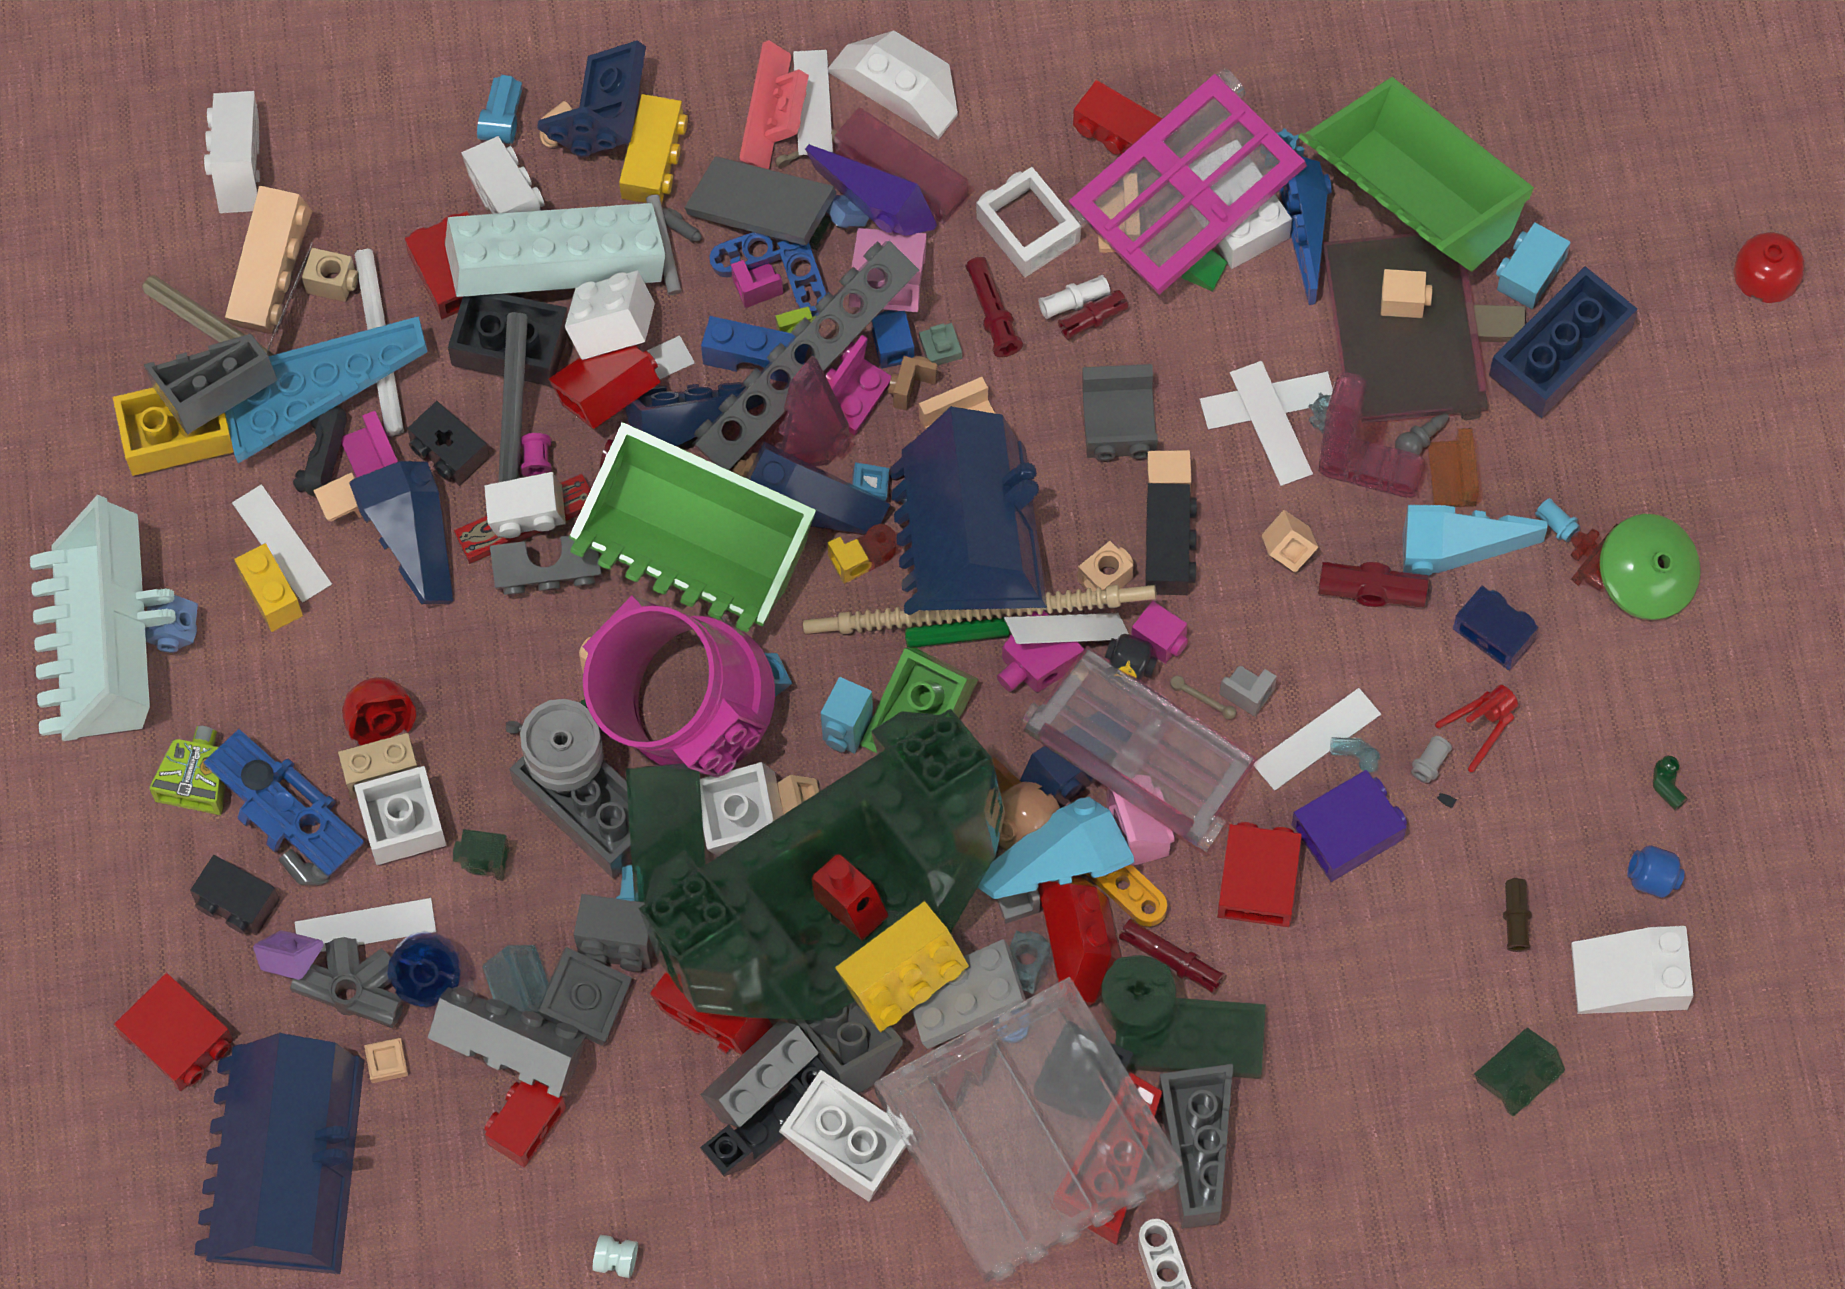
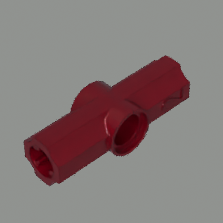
M1322 562L1318 594L1354 598L1359 604L1367 607H1382L1387 603L1424 608L1428 588V575L1391 571L1389 566L1378 562H1365L1360 566Z

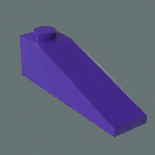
M810 144L805 148L815 170L883 231L888 233L894 231L908 236L934 230L937 226L917 183Z

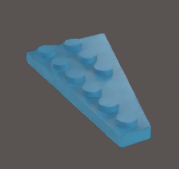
M419 316L268 356L277 381L225 412L237 463L242 462L427 353L428 350Z

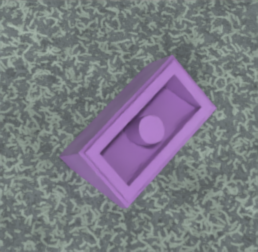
M280 930L256 943L253 948L262 971L299 980L307 973L324 944L322 940Z

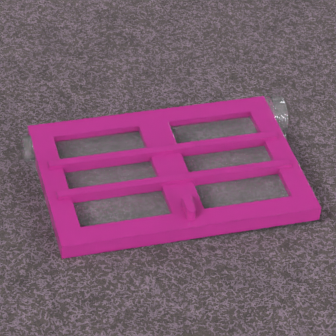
M1225 68L1217 75H1212L1068 201L1073 208L1070 214L1081 225V228L1089 224L1159 295L1307 166L1305 160L1241 99L1246 95L1244 87Z

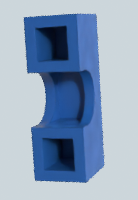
M710 316L701 344L703 365L737 372L739 363L743 362L753 363L765 368L770 363L766 358L779 343L786 346L795 336L792 333ZM805 344L799 345L794 352L796 361L802 365L809 363L812 359L811 348ZM775 370L770 376L772 380L788 383V376L783 370Z

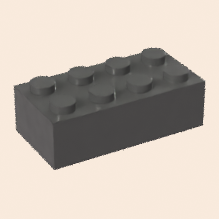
M524 756L509 768L513 785L612 878H615L622 871V867H626L665 831L662 814L604 760L602 761L600 771L590 783L576 790L562 792L547 789L535 781L525 765Z

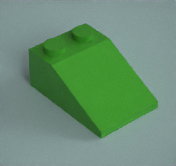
M904 648L860 745L920 776H925L962 715L978 678L918 648Z

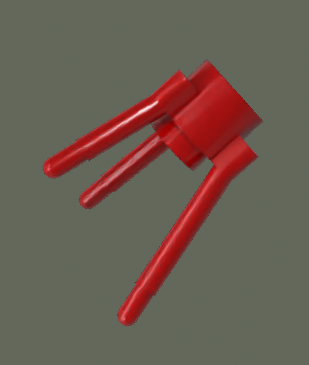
M1500 684L1491 692L1486 691L1478 699L1437 721L1435 727L1439 729L1473 710L1475 711L1466 717L1468 723L1473 722L1483 714L1492 722L1499 720V723L1468 767L1469 772H1474L1504 728L1514 720L1511 712L1518 707V701L1510 689Z

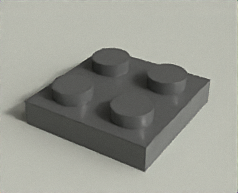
M566 947L561 953L536 1013L554 1024L567 1023L573 1025L578 1029V1032L586 1034V1039L602 1046L606 1042L632 978Z

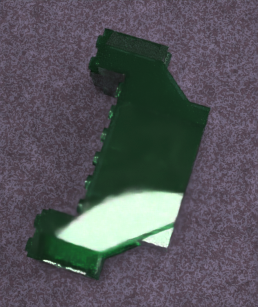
M951 708L941 715L901 711L871 731L877 755L701 868H698L684 850L653 870L645 903L639 907V911L658 961L697 1012L748 1018L824 1020L855 1001L835 967L925 901L949 932H952L996 856L1005 810L992 757ZM837 854L843 856L872 882L889 916L863 940L859 939L845 925H838L840 921L814 897L813 875ZM860 902L857 905V911L864 909L861 908ZM815 940H818V941H819V942H817L816 944L807 945V944H808L809 942H811V941H815Z

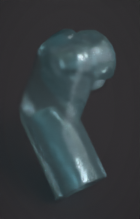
M1331 737V755H1354L1360 759L1359 767L1362 771L1367 769L1368 772H1375L1378 769V760L1381 759L1379 751L1363 739Z

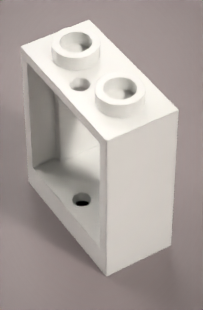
M1033 167L1023 173L1021 171L1016 172L1007 180L1006 184L996 190L991 189L985 192L976 202L977 220L1024 277L1029 276L1080 242L1081 225ZM1031 189L1059 225L1026 247H1023L995 212Z

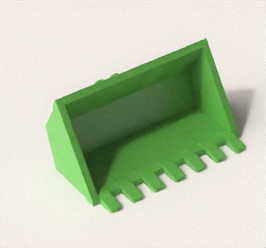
M1390 77L1306 133H1300L1298 136L1323 158L1335 165L1343 174L1355 181L1364 191L1376 198L1384 207L1396 214L1404 223L1416 230L1425 240L1471 272L1511 237L1523 206L1530 199L1534 189L1533 186L1394 77Z
M622 422L570 534L569 539L575 541L570 552L583 557L589 548L602 553L598 561L599 566L611 569L618 560L630 566L626 572V578L638 582L644 573L657 578L653 586L654 591L666 594L671 586H675L685 591L681 597V603L693 607L698 599L701 598L712 603L708 612L709 616L720 620L726 611H730L740 616L736 623V628L749 632L754 623L763 627L772 609L785 592L806 544L816 510Z

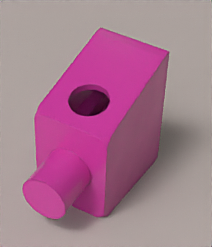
M1043 610V613L1041 615H1039L1037 611H1033V614L1031 616L1049 615ZM1011 635L1002 647V659L1008 666L997 675V679L1009 692L1013 691L1023 681L1035 692H1040L1080 667L1084 663V648L1078 642L1016 644L1013 635Z

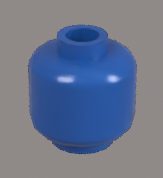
M1649 845L1641 851L1636 850L1633 853L1628 865L1627 876L1631 878L1632 885L1636 890L1663 898L1668 896L1673 889L1678 890L1681 887L1685 871L1680 868V859L1677 854Z

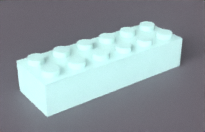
M652 203L448 217L445 247L457 297L578 288L586 282L592 281L596 283L609 279L617 273L624 272L627 274L637 270L644 283L661 282L665 251Z

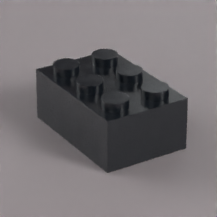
M504 294L463 296L448 344L452 366L504 377L507 315L512 312L524 313L527 315L524 381L552 387L548 379L557 372L568 335L565 328L568 317L567 307Z

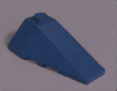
M742 382L722 383L718 385V390H712L709 387H699V384L688 385L684 392H667V386H655L626 406L625 410L630 426L674 446H678L696 437L694 432L707 419L713 422L722 413L718 407L732 393L737 397L746 386ZM758 395L750 396L746 401L747 411L763 404V399Z
M763 442L746 476L747 479L815 509V517L810 527L875 535L890 506L889 502L766 442Z
M398 461L352 479L349 484L360 514L366 523L372 521L382 536L378 541L384 550L391 549L400 563L399 572L420 603H452L453 594L439 491L428 462Z

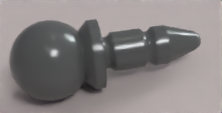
M1444 413L1435 416L1422 427L1413 426L1410 432L1400 434L1395 441L1397 454L1407 460L1418 457L1422 449L1430 445L1429 438L1443 428L1449 418L1448 414Z

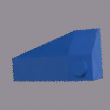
M1301 156L1307 166L1279 190L1283 207L1292 218L1290 235L1308 305H1313L1316 303L1327 194L1332 193L1330 177L1328 174H1323L1320 162Z

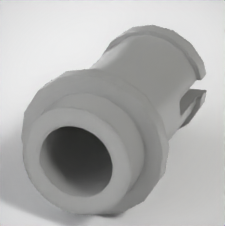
M1435 735L1432 737L1421 757L1412 762L1413 769L1411 773L1413 776L1424 783H1429L1431 780L1436 779L1439 775L1438 768L1452 750L1451 744L1440 736Z

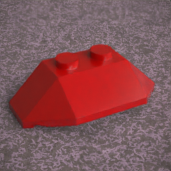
M1078 875L1071 876L1072 883L1060 885L1058 881L1038 883L1062 1002L1090 1006L1096 1002L1123 967L1109 899L1096 886Z

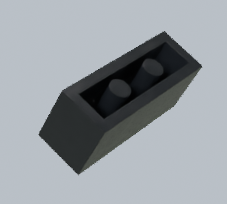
M1148 483L1145 586L1155 585L1156 595L1188 596L1189 583H1195L1196 562H1189V550L1196 551V529H1190V518H1196L1197 497H1190V484Z

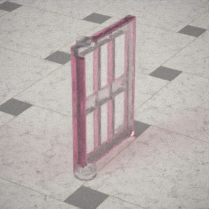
M1086 646L1042 705L1039 706L1033 702L1022 718V721L1026 723L1023 729L1025 733L1205 852L1208 851L1227 822L1218 815L1258 759L1134 676L1112 666L1110 660L1089 646Z

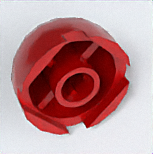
M1767 232L1757 234L1745 242L1736 256L1733 273L1736 284L1745 295L1750 298L1752 295L1761 298L1764 303H1775L1784 301L1796 292L1803 278L1805 262L1801 249L1792 239L1780 233Z
M374 677L360 682L348 692L343 703L342 716L349 737L352 740L358 741L359 746L394 737L404 729L408 733L416 720V707L401 684L386 677Z

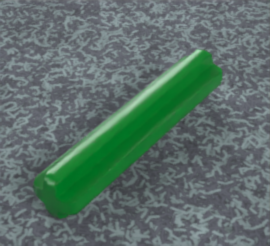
M1004 617L1001 619L972 620L971 622L963 621L961 623L954 622L951 624L945 623L905 629V641L909 648L1003 638L1010 635V629Z

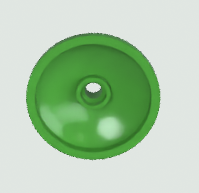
M1640 514L1620 522L1608 534L1601 550L1600 572L1606 591L1622 610L1637 618L1658 620L1678 613L1692 600L1699 584L1700 561L1693 541L1677 523L1660 515ZM1658 557L1663 559L1664 568L1658 565Z

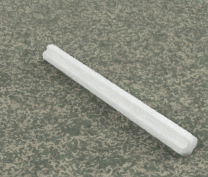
M368 248L357 250L355 252V260L367 330L386 324L373 251ZM393 372L376 382L385 434L391 437L401 435L404 432Z

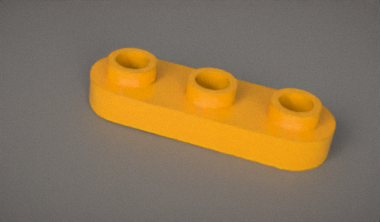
M1132 864L1096 878H1092L1091 872L1085 873L1138 924L1151 927L1159 924L1165 918L1167 900L1164 894ZM1126 881L1129 887L1127 889H1119L1116 883ZM1145 905H1151L1155 908V911L1151 914H1146L1142 911V908Z

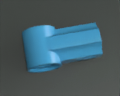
M507 75L493 78L486 109L481 110L478 119V139L488 141L499 136L502 143L513 144L517 129L516 113L523 89L522 82Z

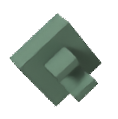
M944 323L930 327L929 330L919 332V340L925 357L932 363H936L938 366L962 359V350L952 323L946 325Z

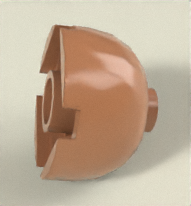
M1022 782L1003 791L993 802L989 815L990 831L994 840L1005 851L1027 834L1041 828L1048 822L1052 814L1060 809L1053 795H1046L1042 790L1038 789L1042 786L1037 783Z

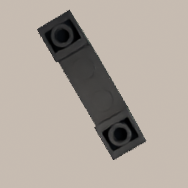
M817 1056L787 1083L788 1087L758 1110L741 1127H737L734 1130L730 1125H727L700 1147V1150L723 1177L756 1164L787 1139L779 1130L820 1070L836 1079Z

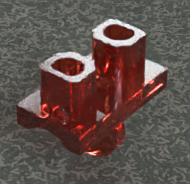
M1592 528L1587 534L1577 531L1571 537V543L1575 549L1570 555L1576 561H1579L1583 555L1588 558L1570 580L1578 586L1584 580L1600 591L1604 584L1599 561L1601 550L1608 534L1598 545L1595 542L1600 536L1597 530Z

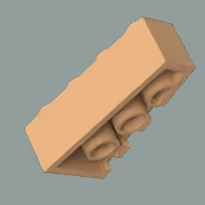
M259 186L225 318L231 325L272 334L274 325H278L282 315L281 304L285 292L289 288L291 274L312 214V210L299 194Z

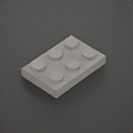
M1004 939L964 956L969 967L962 971L955 980L949 981L934 992L927 1001L918 1004L912 1009L922 1044L927 1049L1027 1005L1009 945Z

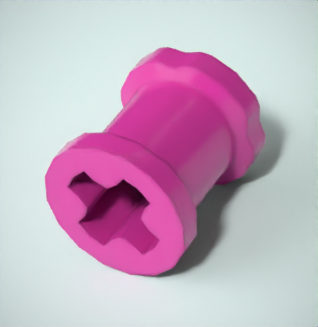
M529 433L521 437V447L524 448V463L521 465L523 475L529 477L552 472V465L549 463L548 447L552 444L549 435Z

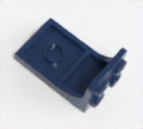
M636 40L589 55L579 108L540 119L537 129L546 134L549 139L557 141L570 149L574 155L586 157L605 149H613L615 146L631 142L646 46Z

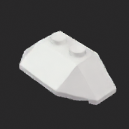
M894 30L847 44L828 68V73L937 140H939L958 116L949 64Z

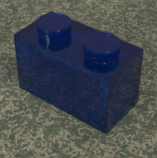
M1483 585L1457 613L1453 625L1454 631L1509 671L1535 642L1539 628L1529 614L1524 611L1518 612L1507 604L1506 599L1495 590L1489 591Z

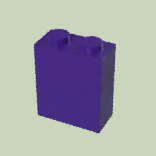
M1367 769L1293 812L1291 825L1297 833L1302 834V841L1330 882L1404 840L1407 820L1398 806L1392 807L1386 798L1387 791L1383 783L1377 777L1372 778Z

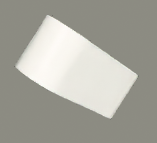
M1150 1219L1145 1222L1139 1232L1138 1248L1151 1288L1192 1289L1169 1224L1160 1219ZM1156 1233L1163 1236L1166 1242L1159 1247L1149 1245L1145 1238L1150 1234ZM1163 1268H1169L1175 1271L1177 1278L1171 1282H1165L1158 1277L1157 1273Z

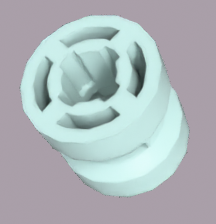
M600 1234L594 1253L593 1271L606 1273L609 1270H616L618 1276L631 1278L637 1258L638 1242L625 1240L619 1244L613 1237Z

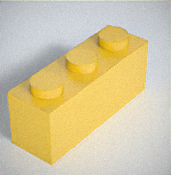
M645 94L641 95L632 130L631 142H629L619 181L621 199L647 203L646 198L648 196L659 195L662 205L664 194H670L673 174L669 173L672 164L677 165L680 144H677L679 134L685 135L688 123V115L683 114L682 101Z

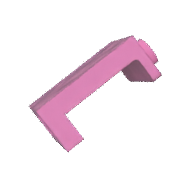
M858 228L852 267L854 266L859 270L867 261L863 255L877 241L882 245L885 241L890 240L919 269L912 279L883 308L884 310L918 312L922 269L926 259V233L905 236L894 231L888 233L883 230ZM877 268L871 269L867 275L868 284L875 289L880 288L884 284L885 277L883 272ZM850 293L849 307L860 308V299L855 294Z

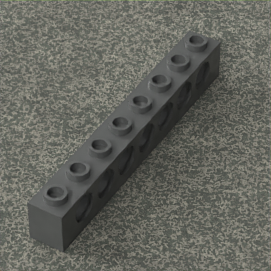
M890 240L885 241L882 245L877 241L863 255L867 261L859 270L853 266L839 280L843 286L834 296L828 292L815 305V308L818 310L817 314L810 321L804 317L792 329L791 333L795 337L786 346L779 343L766 357L770 363L761 372L755 368L742 382L746 388L737 397L733 393L729 395L718 407L722 413L713 422L707 419L694 432L697 439L692 444L712 463L729 470L919 271ZM873 268L881 270L885 277L884 284L878 289L871 287L867 281V275ZM850 293L855 294L861 303L860 309L855 314L846 312L843 307V300ZM824 319H830L836 325V334L831 339H825L819 333V324ZM801 344L809 346L812 350V359L805 365L799 364L794 357L795 349ZM778 369L783 370L788 376V384L782 390H776L770 383L771 374ZM752 395L760 396L764 402L763 411L755 416L751 415L746 409V401ZM729 420L735 421L740 427L739 436L732 441L726 440L721 432L723 424Z

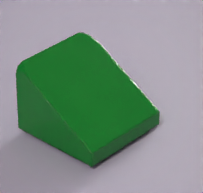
M1211 249L1182 275V279L1213 292L1228 262Z

